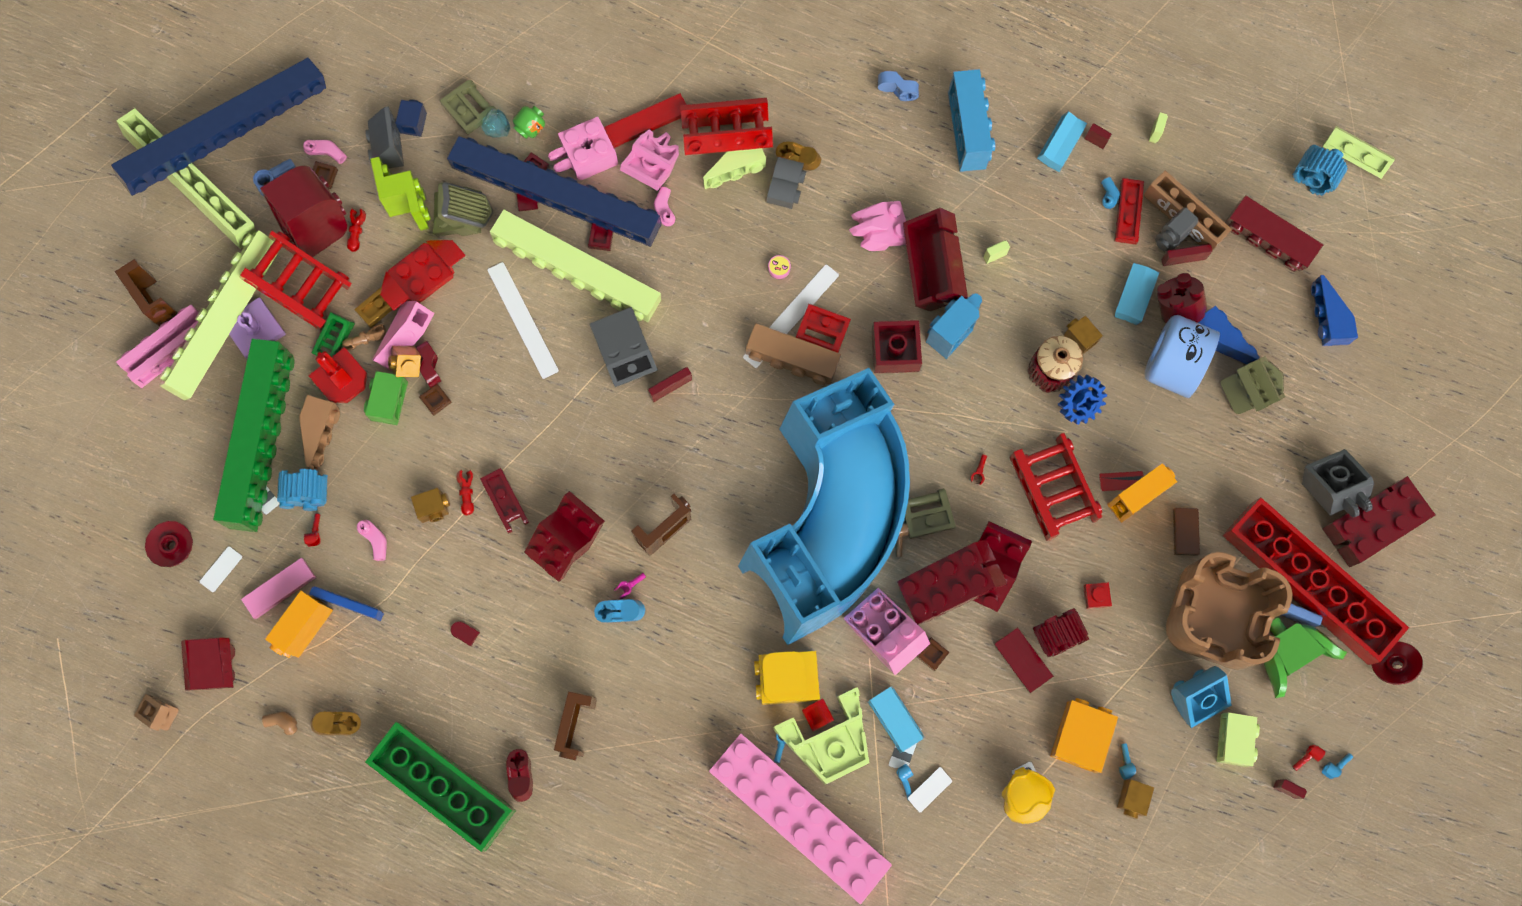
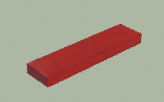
M681 93L605 126L604 129L613 148H616L640 137L649 129L654 131L681 119L680 105L687 104Z

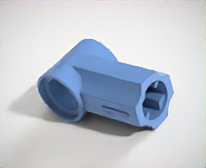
M288 159L270 170L257 171L253 176V182L259 193L264 196L260 188L264 186L265 182H271L296 166L291 159Z

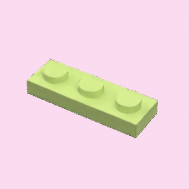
M1337 126L1323 144V147L1330 151L1331 149H1338L1344 154L1342 158L1381 179L1395 161L1394 157Z

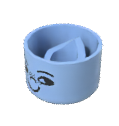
M1172 316L1164 326L1151 352L1144 373L1145 379L1185 398H1190L1210 365L1218 345L1220 332L1183 316Z

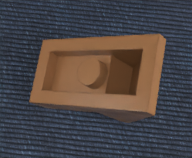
M145 694L134 717L151 729L168 731L178 713V708Z

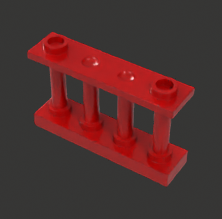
M767 97L680 105L682 129L689 128L690 133L683 135L685 155L773 147L772 126L764 127L763 121H769ZM755 122V128L742 129L741 123ZM733 124V130L720 131V125ZM711 126V132L698 133V127Z
M271 231L269 238L274 241L255 269L248 270L245 268L240 274V279L320 330L326 322L323 319V312L341 287L346 290L350 288L352 284L349 282L350 278L340 271L335 273L290 243V238L284 233ZM283 247L294 254V256L275 282L272 281L270 284L262 279L264 277L263 273ZM303 260L314 269L298 292L289 297L283 293V286ZM324 274L334 282L315 309L309 310L303 306V300L320 275Z
M1061 433L1055 439L1057 445L1031 455L1024 454L1023 450L1020 449L1014 451L1009 457L1046 541L1057 537L1060 534L1058 530L1062 526L1090 516L1092 523L1102 518L1101 505L1098 501H1095L1073 453V443L1070 438H1066L1065 433ZM1059 453L1062 454L1066 466L1040 476L1033 475L1030 468L1033 463ZM1071 474L1076 485L1075 487L1049 497L1042 495L1040 491L1042 484ZM1078 495L1081 496L1085 508L1057 519L1055 517L1052 518L1049 511L1050 506Z

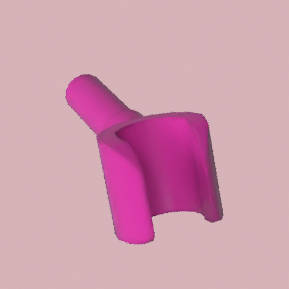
M641 573L629 582L623 581L617 585L614 591L618 588L624 590V594L619 599H624L630 594L634 585L646 578L645 574Z

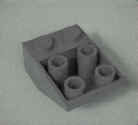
M632 307L590 323L615 387L658 370Z

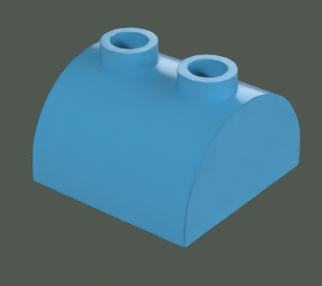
M1212 666L1207 670L1200 669L1196 671L1193 678L1185 682L1182 680L1176 682L1171 690L1174 704L1190 728L1232 706L1227 674L1217 666Z

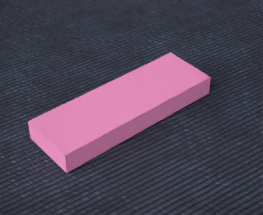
M300 558L241 600L252 617L257 619L314 580L316 576L306 561Z

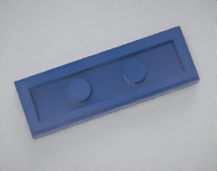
M315 586L311 588L309 595L378 621H381L384 615L382 611Z

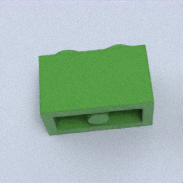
M376 371L375 377L371 379L369 385L371 391L369 400L367 399L364 404L365 415L371 421L398 425L408 381L404 377H396L394 374Z

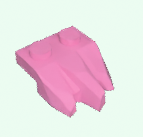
M649 129L635 141L631 153L622 162L620 171L658 191L671 174L679 156V146H668L671 137L667 132L658 138H654L653 132Z
M900 201L877 203L851 215L853 220L859 222V225L852 227L849 231L853 236L864 238L861 242V247L869 251H883L889 246L906 245L903 222H906Z

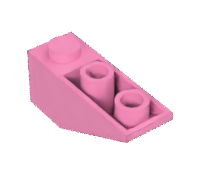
M416 301L404 302L372 360L392 371L388 367L391 347L414 346L424 334L434 313Z

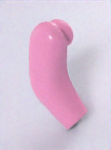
M306 140L303 143L304 151L308 155H328L339 164H342L347 159L343 151L330 140Z
M661 187L654 201V210L660 215L661 223L664 226H672L675 223V216L668 206L671 190Z
M369 520L359 521L357 531L371 542L373 560H386L387 539L385 535Z

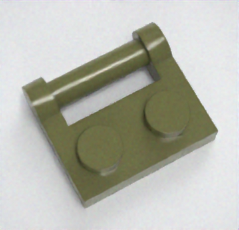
M472 80L464 82L440 100L441 105L467 135L486 121L494 119L499 113L479 93ZM470 94L484 111L479 114L464 95Z
M945 488L937 490L936 493L908 499L904 520L908 526L910 539L956 527ZM937 501L941 504V507L911 514L910 508Z

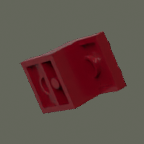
M569 491L563 496L557 510L538 524L524 553L555 580L560 582L565 578L572 563L590 549L605 520Z
M988 521L978 541L987 540L996 560L983 563L982 565L987 567L998 564L1007 584L973 601L998 612L1016 581L1020 565L1031 547L1032 541Z

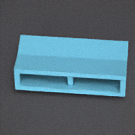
M1069 111L1063 114L1037 159L1048 167L1060 172L1087 123L1078 119Z
M1133 263L1114 317L1126 320L1134 325L1142 322L1160 272Z
M893 686L868 701L900 753L925 738Z

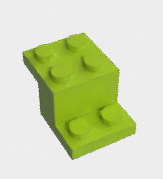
M380 157L371 158L379 200L388 215L393 217L411 212L420 231L429 229L428 220H431L428 207L424 203L426 195L419 179L414 178L411 171L390 174L388 165L383 164Z

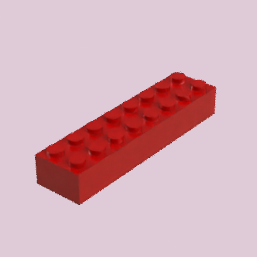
M1261 497L1252 502L1222 535L1259 569L1268 568L1283 575L1291 586L1292 598L1304 609L1322 616L1321 624L1367 665L1381 662L1410 628Z

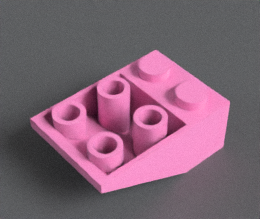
M879 588L844 617L846 623L894 675L930 645L925 631Z

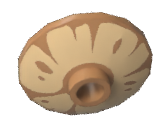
M1053 336L1045 340L1039 347L1037 361L1042 372L1048 377L1056 380H1066L1075 376L1081 369L1083 355L1078 344L1072 339L1064 336ZM1063 352L1066 357L1062 359L1058 356V353Z

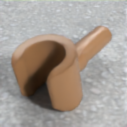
M906 523L902 525L897 539L896 557H902V537L909 536Z

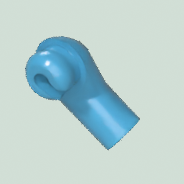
M1108 177L1101 182L1106 191L1102 204L1105 208L1111 209L1116 206L1120 192L1112 178Z

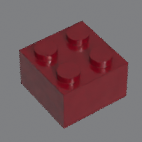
M919 320L873 322L871 333L874 373L919 372L922 366Z

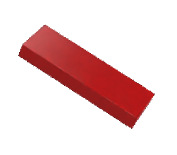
M1122 178L1115 242L1137 245L1139 241L1144 181Z

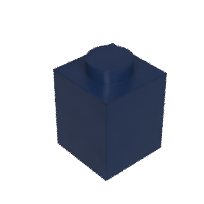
M413 99L409 101L401 100L395 122L400 134L422 137L427 116L423 103Z

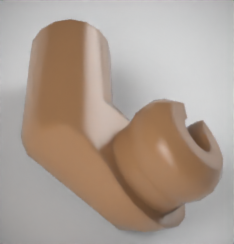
M278 712L262 717L265 728L278 725L284 729L286 735H292L297 731L296 719L287 712Z

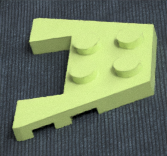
M858 687L837 697L847 721L814 737L804 740L794 717L773 727L780 738L825 785L869 764Z

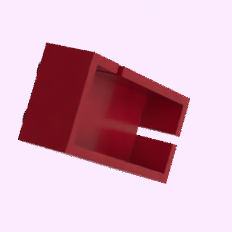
M1246 195L1239 201L1225 221L1232 228L1231 233L1237 236L1239 233L1243 234L1247 238L1245 241L1256 248L1259 245L1266 250L1264 253L1274 260L1277 258L1285 262L1284 266L1293 272L1296 270L1300 272L1308 268L1324 246L1321 242Z
M937 208L903 222L915 307L931 312L947 306V303H950L953 299L957 301L961 296L967 299L968 294L959 237L954 235L958 233L955 214L943 208Z
M1408 476L1369 498L1373 506L1372 510L1366 512L1357 506L1360 511L1359 516L1353 518L1350 514L1346 513L1322 528L1334 546L1346 540L1349 541L1350 544L1337 550L1349 568L1362 563L1436 516Z
M987 540L974 542L897 581L917 625L929 622L946 614V612L952 611L1007 584L998 564L987 567L982 565L983 563L996 560Z

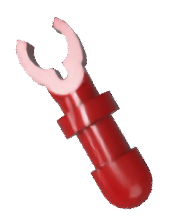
M352 208L350 211L352 226H349L350 239L347 240V248L351 252H356L360 247L359 235L363 231L361 225L366 219V212L363 209H360L358 217H356V210Z
M460 470L457 472L456 478L461 487V490H459V496H462L461 511L464 515L468 516L474 512V503H472L471 499L473 489L470 488L473 473L471 470L467 471L466 480L462 477L463 471Z

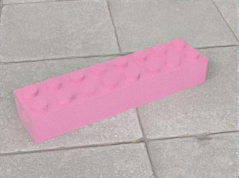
M742 734L736 738L710 769L709 772L859 904L865 900L892 866L890 862Z

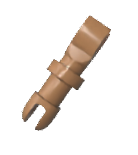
M383 324L376 325L367 333L363 331L359 333V336L345 339L342 345L349 351L355 349L358 345H367L371 340H382L386 335V329Z

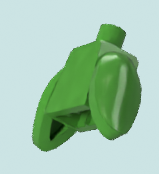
M1279 617L1274 619L1271 623L1270 631L1275 637L1280 638V643L1274 657L1264 663L1266 673L1273 688L1274 697H1284L1287 690V676L1323 654L1327 657L1341 660L1345 657L1347 651L1337 646L1325 634L1312 626L1296 623L1286 628Z

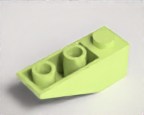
M763 149L727 151L703 177L704 188H717L723 182L729 180L736 181L745 174L760 172L766 167V156Z

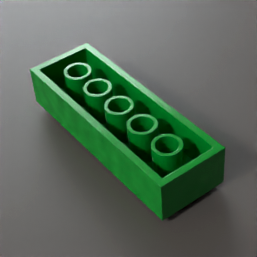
M395 722L365 761L371 768L480 852L488 850L516 812V809L403 723Z

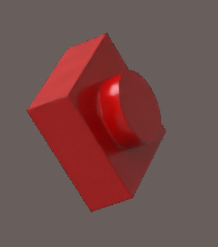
M1109 582L1084 585L1087 609L1112 606Z
M824 699L802 710L812 731L818 730L834 721Z

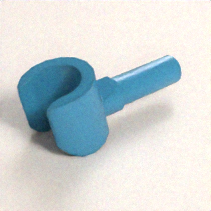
M776 734L778 744L774 758L775 763H780L786 744L779 739L778 734Z
M1121 744L1125 765L1119 767L1121 777L1126 780L1136 774V768L1131 763L1127 744Z
M1348 753L1336 766L1328 762L1322 769V774L1329 779L1339 777L1342 773L1341 769L1353 756Z
M905 764L897 769V775L904 786L908 800L912 792L907 779L912 777L913 773L909 766Z

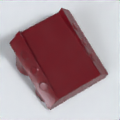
M219 637L181 641L185 691L234 688L235 672L232 669L231 660L235 656V647L230 644V638Z

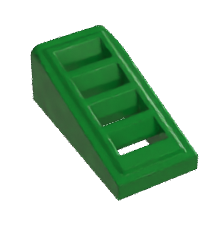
M330 312L311 353L318 356V352H324L321 350L322 346L332 350L329 355L333 357L343 347L342 342L350 335L355 322ZM337 322L342 324V329L335 326ZM333 330L339 333V336L336 337L330 333ZM326 339L335 341L334 346L325 342Z

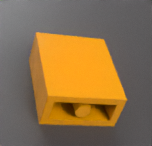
M1162 463L1120 493L1107 505L1122 523L1177 483L1175 474Z
M300 591L265 638L266 641L271 643L269 648L281 656L283 654L288 658L291 655L299 658L333 610L315 597Z
M1075 698V701H1068L1050 757L1093 773H1102L1118 717L1112 715V710L1100 706H1098V709L1090 707L1089 702L1083 699Z

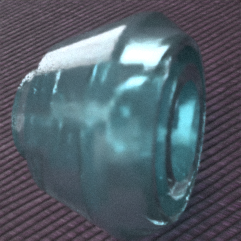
M492 108L483 118L482 129L487 136L493 138L506 137L510 131V124L501 110Z

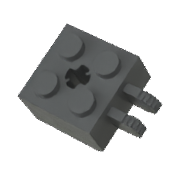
M1346 449L1305 466L1302 485L1329 515L1345 510L1354 518L1360 514L1357 505L1366 512L1373 509L1372 503L1369 500L1374 485L1373 478Z

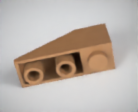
M309 395L306 397L299 418L306 467L317 471V468L324 461L323 452L325 447L331 442L332 428L340 418V408L334 402Z

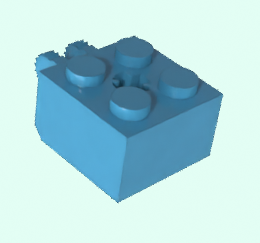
M975 293L967 299L963 296L957 301L953 299L946 306L942 317L938 315L931 322V327L927 331L929 335L926 343L947 359L973 331L974 325L980 317L978 309L982 303V297Z

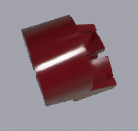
M425 341L417 346L416 349L423 358L420 373L431 388L442 380L434 370L438 357L428 341Z
M516 749L509 753L506 761L508 790L514 800L523 802L528 800L533 792L531 760L526 751Z

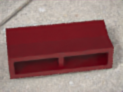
M1018 627L994 644L1029 693H1032L1054 677Z

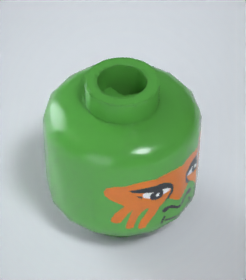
M523 106L513 118V124L515 125L513 128L525 139L528 137L535 138L546 125L545 120L542 118L544 113L536 106L532 108Z

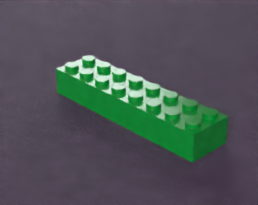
M251 340L213 518L214 521L228 529L257 532L258 526H261L263 521L262 505L267 500L266 486L272 477L271 462L277 452L275 443L277 436L281 433L280 418L281 414L285 412V394L290 389L289 375L290 370H293L295 364L293 355L277 341Z

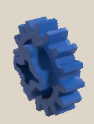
M1086 374L1085 377L1078 375L1076 382L1071 379V385L1063 387L1065 393L1059 394V397L1063 399V401L1058 403V406L1062 408L1060 413L1065 416L1064 418L1070 422L1073 421L1077 425L1081 421L1087 424L1088 418L1094 420V414L1102 412L1099 409L1100 406L1106 405L1102 401L1103 398L1107 397V394L1103 392L1106 387L1095 377L1092 378Z

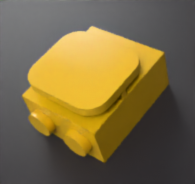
M816 651L763 654L758 656L759 661H754L755 676L760 675V685H756L757 700L761 699L762 705L820 700Z

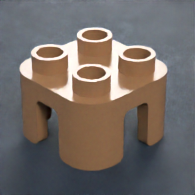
M1215 552L1187 566L1182 572L1166 622L1168 639L1180 651L1229 669L1240 670L1265 663L1272 659L1278 650L1280 638L1269 635V630L1275 617L1288 612L1292 601L1291 586L1283 575L1274 570L1260 568L1252 573L1243 572L1234 568L1235 556Z

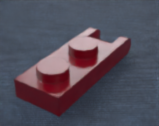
M501 468L480 478L508 534L513 532L512 527L509 525L510 522L521 517L525 525L529 523Z

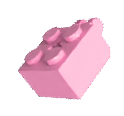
M599 117L558 133L562 147L548 154L550 161L567 156V159L556 163L553 168L555 172H562L572 168L578 180H584L618 165L616 152Z

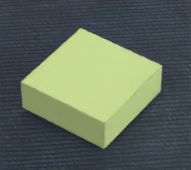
M1159 113L1151 131L1150 142L1156 143L1159 141L1166 125L1167 114Z
M1007 240L987 248L983 257L987 264L1007 255L1010 248Z

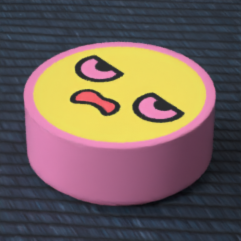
M777 255L771 258L768 264V271L772 277L783 279L790 273L791 264L785 256Z

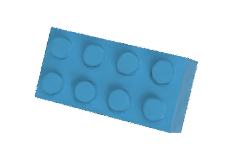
M980 69L953 72L948 90L960 172L986 169L988 162L992 159V151H995V139L991 138L990 135L992 120L987 116L989 102L987 97L984 98L983 92L986 88L985 78H981Z

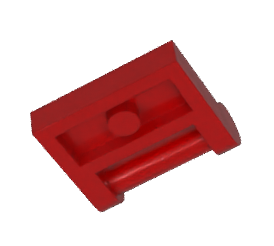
M808 304L795 338L839 353L851 319ZM809 329L836 340L834 344L809 336L805 332Z

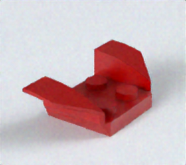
M453 240L426 241L427 243H423L391 267L388 272L386 271L380 295L393 311L407 300L421 303L453 278L455 272L452 266L466 256Z

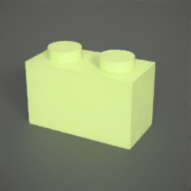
M1229 712L1221 714L1217 762L1243 767L1254 765L1258 756L1255 740L1259 736L1260 731L1257 717Z

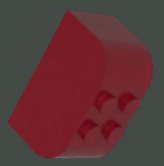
M298 166L285 172L260 189L281 231L290 238L289 241L293 245L314 257L344 236L347 231V222L344 217L346 212L341 205L342 201L335 192H330L328 189L329 185L322 175L318 177L309 166Z

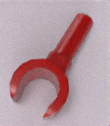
M982 454L976 472L970 476L971 483L974 475L981 477L979 485L985 481L983 468L987 455Z
M317 513L314 515L312 533L304 534V543L308 547L317 546L321 542L318 532L321 515Z
M1310 745L1304 757L1292 767L1297 771L1311 758L1319 762L1326 752L1319 746Z

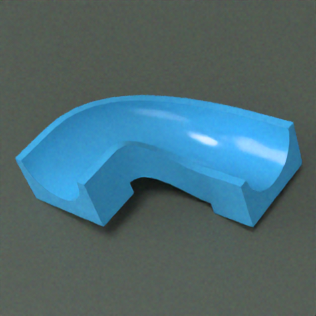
M870 368L793 401L779 428L807 472L808 494L801 517L793 526L788 524L751 542L738 567L742 574L752 571L759 575L774 594L783 616L784 635L782 638L787 645L838 618L859 599L889 558L904 522L910 487L909 460L906 444L900 428L890 412L895 404Z

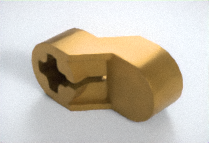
M786 141L780 143L776 148L777 157L804 163L803 170H814L820 166L821 156L812 147H805L795 142Z
M324 711L317 713L312 718L310 724L312 731L319 735L349 736L359 730L361 720L357 714L352 712Z

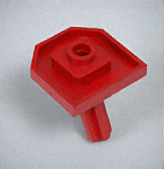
M345 347L333 357L326 351L317 353L318 356L315 360L320 367L308 376L330 402L348 403L365 390L367 373Z

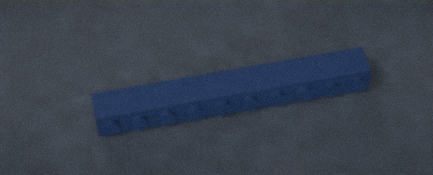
M308 57L111 164L117 178L131 196L141 193L149 186L158 181L165 180L176 171L185 169L194 161L206 157L212 151L224 147L230 141L244 136L248 131L257 126L264 125L266 121L275 116L282 115L293 106L300 105L304 100L321 93L326 89L324 76Z
M458 136L447 157L451 167L455 170L520 194L588 223H594L596 226L606 230L609 229L616 234L649 247L652 246L662 225L660 215L652 209H642L632 201L624 202L619 200L614 194H604L591 185H581L571 177L564 178L551 169L544 170L538 168L533 162H523L518 160L513 154L500 153L496 148L490 145L486 147L480 145L476 140L469 137L465 139Z

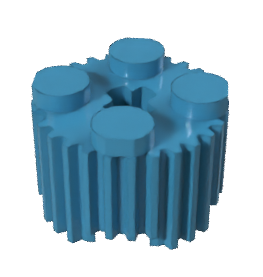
M1311 145L1293 173L1294 181L1298 183L1302 181V184L1309 186V191L1316 195L1323 196L1326 192L1335 191L1348 169L1346 162L1342 159L1344 154L1338 149H1331L1329 151L1318 145Z
M299 469V472L288 474V470L279 472L277 495L279 507L282 509H293L294 506H303L305 511H316L317 506H324L327 501L328 475L323 474L320 476L318 471L311 469Z

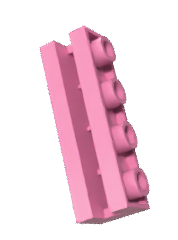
M192 305L182 308L174 318L161 324L159 329L152 335L146 336L139 345L125 352L117 361V364L128 373L127 376L132 382L143 388L161 374L167 366L170 367L173 364L172 356L178 347L182 348L186 342L184 336L191 327L194 329L198 321L195 319L199 311Z

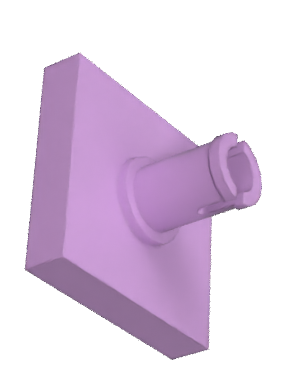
M259 297L244 308L229 335L244 357L248 359L252 339L277 341L285 336L286 333Z

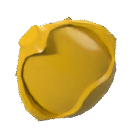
M1021 767L1015 770L1010 782L1002 791V797L1005 800L1004 811L1013 822L1021 824L1037 822L1051 809L1055 787L1043 775Z

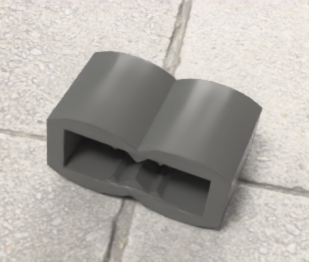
M778 157L767 195V203L789 209L793 208L794 203L798 204L801 191L797 189L799 183H804L807 172L803 170L804 163Z
M1186 207L1182 208L1162 227L1161 232L1156 236L1157 246L1166 252L1175 249L1198 224V218Z

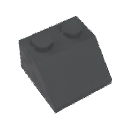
M388 106L381 109L368 120L369 129L365 130L368 143L371 144V149L368 150L369 160L380 157L382 163L387 164L390 169L404 166L400 132Z

